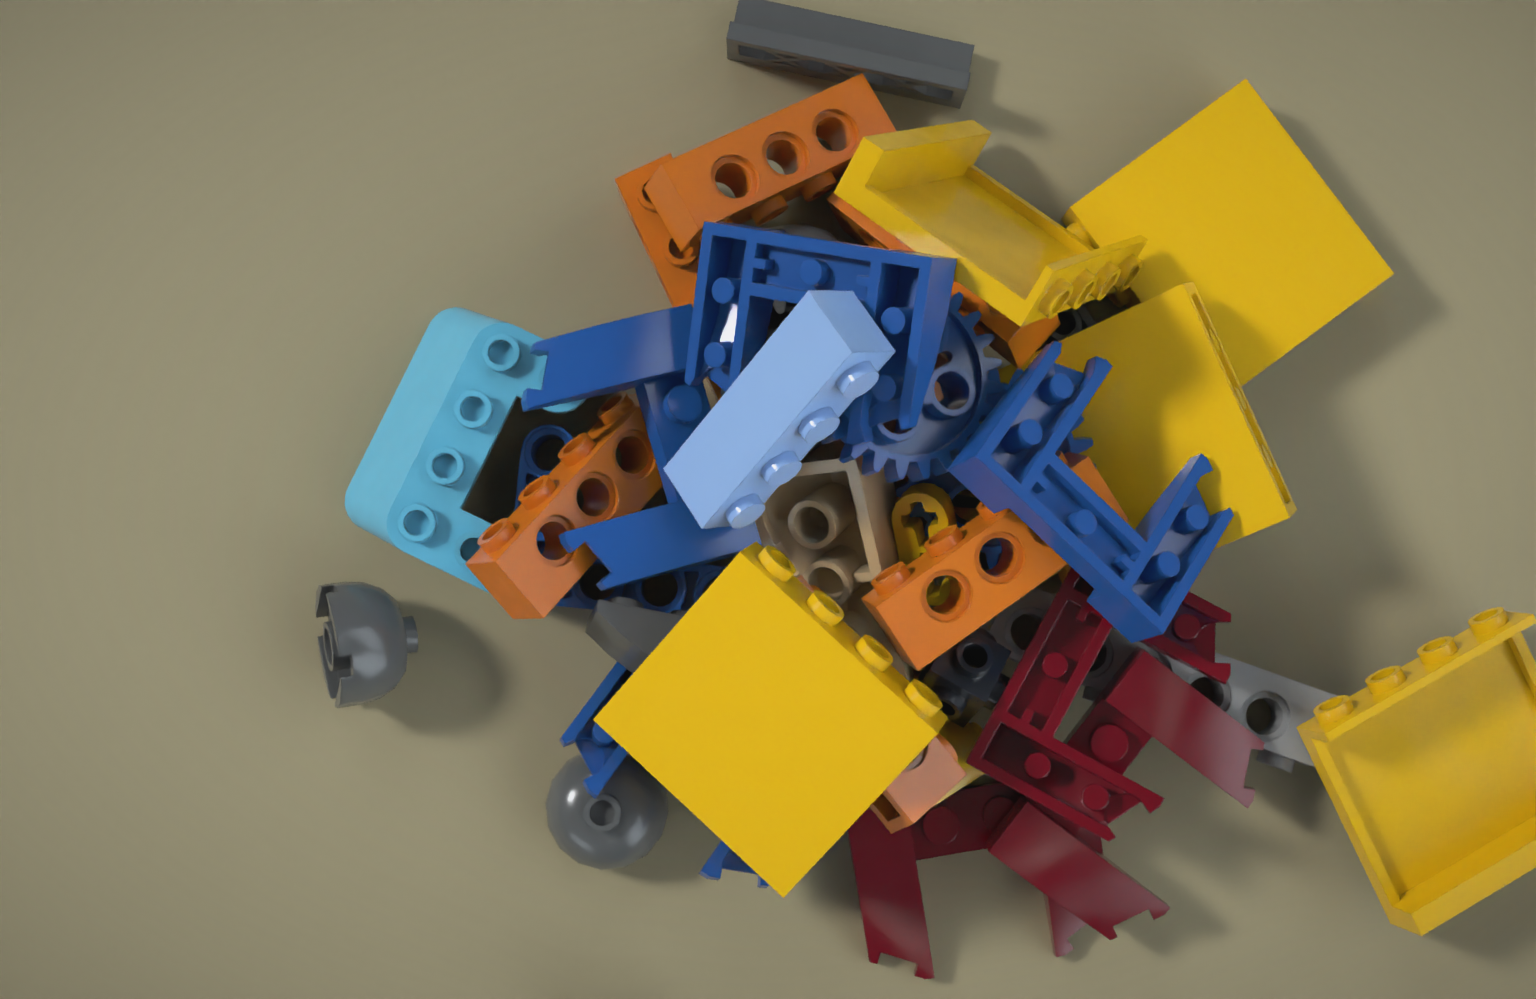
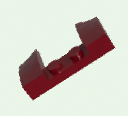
M1071 567L965 763L1110 842L1116 838L1108 827L1110 823L1140 802L1148 813L1151 814L1161 806L1165 798L1054 738L1059 725L1111 629L1117 630L1086 601L1094 588ZM1189 591L1165 632L1161 635L1139 641L1222 684H1226L1231 675V663L1215 662L1216 623H1231V613Z
M1139 646L1133 650L1063 741L1066 745L1123 775L1148 741L1154 737L1247 809L1253 802L1255 794L1253 787L1244 786L1251 749L1263 750L1265 744L1260 738ZM1023 794L985 841L989 853L1109 940L1118 937L1113 926L1146 910H1149L1152 918L1155 920L1165 915L1170 909L1166 902L1079 837L1077 833L1082 828L1081 826Z
M999 781L963 787L929 809L914 824L892 834L870 807L847 830L869 962L877 964L880 954L884 953L916 963L914 976L923 979L935 978L916 860L987 849L985 841L1020 798L1021 793ZM1082 827L1077 835L1103 854L1101 837ZM1043 893L1054 956H1065L1074 949L1067 938L1084 927L1086 923Z

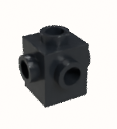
M979 627L923 667L917 680L927 685L938 696L943 705L940 710L948 717V720L963 728L983 706L992 710L998 703L1010 680V677L1001 672L1012 651L997 643L992 634Z

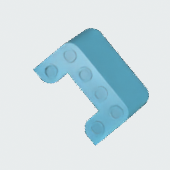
M453 307L439 312L431 320L347 488L345 509L351 521L358 527L401 551L490 593L465 564L480 549L477 541L481 534L492 524L462 509L517 397L522 399L523 391L527 388L538 390L542 388L547 355L530 354V350L535 342L545 339L513 324L465 308ZM586 399L542 409L557 414L568 413L581 406Z

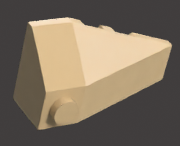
M843 441L821 445L816 450L806 454L800 461L802 467L798 474L788 482L780 485L764 503L765 511L755 520L764 548L770 545L778 549L795 566L796 572L793 575L796 578L802 575L809 585L819 587L825 594L830 596L843 610L845 616L842 620L860 637L866 634L879 641L892 655L893 663L891 665L911 682L914 679L913 667L902 661L861 600L864 595L874 589L871 581L880 572L900 562L892 526V511L897 502L894 482H886L884 466L878 473L867 477L862 475L863 456L861 455L852 461L840 462V454L845 444Z

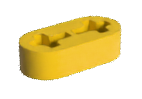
M931 483L912 485L901 495L892 511V526L899 561L904 562L906 566L927 552L924 544L930 537L950 525H957L953 503L950 496L942 488ZM917 502H922L926 512H936L937 515L928 527L929 536L925 537L921 518L910 517L909 515ZM947 576L941 586L935 585L934 580L929 584L926 591L928 605H941L948 598L950 582Z

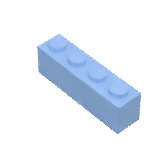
M808 290L663 468L701 529L726 526L739 529L757 520L765 511L764 503L774 491L798 474L802 467L800 461L813 446L827 438L837 429L840 423L838 417L851 402L869 391L878 381V371L896 351L853 291Z

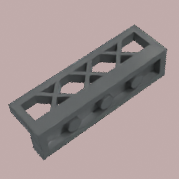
M739 0L734 22L730 21L726 37L727 59L837 83L863 73L874 91L958 109L961 108L967 92L971 74L969 69L975 46L767 0Z

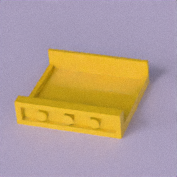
M1246 78L1070 206L1061 218L1067 226L1065 229L1094 249L1138 235L1148 239L1138 256L1143 261V265L1137 277L1123 292L1117 290L1107 295L1119 308L1126 305L1129 309L1182 283L1194 282L1241 387L1394 274Z
M974 120L864 136L834 191V194L915 252L957 258L954 280L1020 327L1046 317L1052 319L1062 311L1070 308L1075 310L1086 302L1094 299L1099 301L1117 290L1120 292L1126 290L1142 268L1143 261L1138 256L1148 241L1142 235H1138L1094 249L980 170L974 163L992 132Z
M1194 282L1182 283L1059 341V343H1062L1061 353L1054 363L1083 373L1087 360L1098 356L1106 359L1113 366L1083 410V422L1072 431L1074 438H1092L1094 445L1078 454L1089 456L1092 463L1096 464V469L1129 519L1127 523L1134 530L1188 460L1200 453L1209 460L1213 471L1201 476L1196 484L1210 516L1228 508H1231L1234 514L1214 549L1284 521L1297 511ZM1042 349L1035 352L1030 357V359L1021 367L1023 369V372L1036 358V356L1042 351ZM1009 364L999 369L1001 382L1009 383L1017 368ZM1069 564L1058 572L1062 583L1071 568Z
M756 541L737 554L593 720L784 898L932 741L948 717L940 710L943 707L941 700L927 685L916 679L909 682L891 665L893 657L879 641L866 634L860 637L842 620L845 614L830 596L820 590H815L812 593L793 575L796 572V568L782 552L770 545L763 548Z
M1503 607L1482 611L1468 620L1470 628L1454 637L1444 636L1425 643L1418 648L1417 654L1419 657L1402 667L1395 665L1376 671L1366 678L1365 683L1367 687L1351 696L1340 695L1320 703L1313 710L1315 716L1296 727L1392 925L1423 936L1536 868V662L1521 632L1536 623L1534 614L1505 611Z

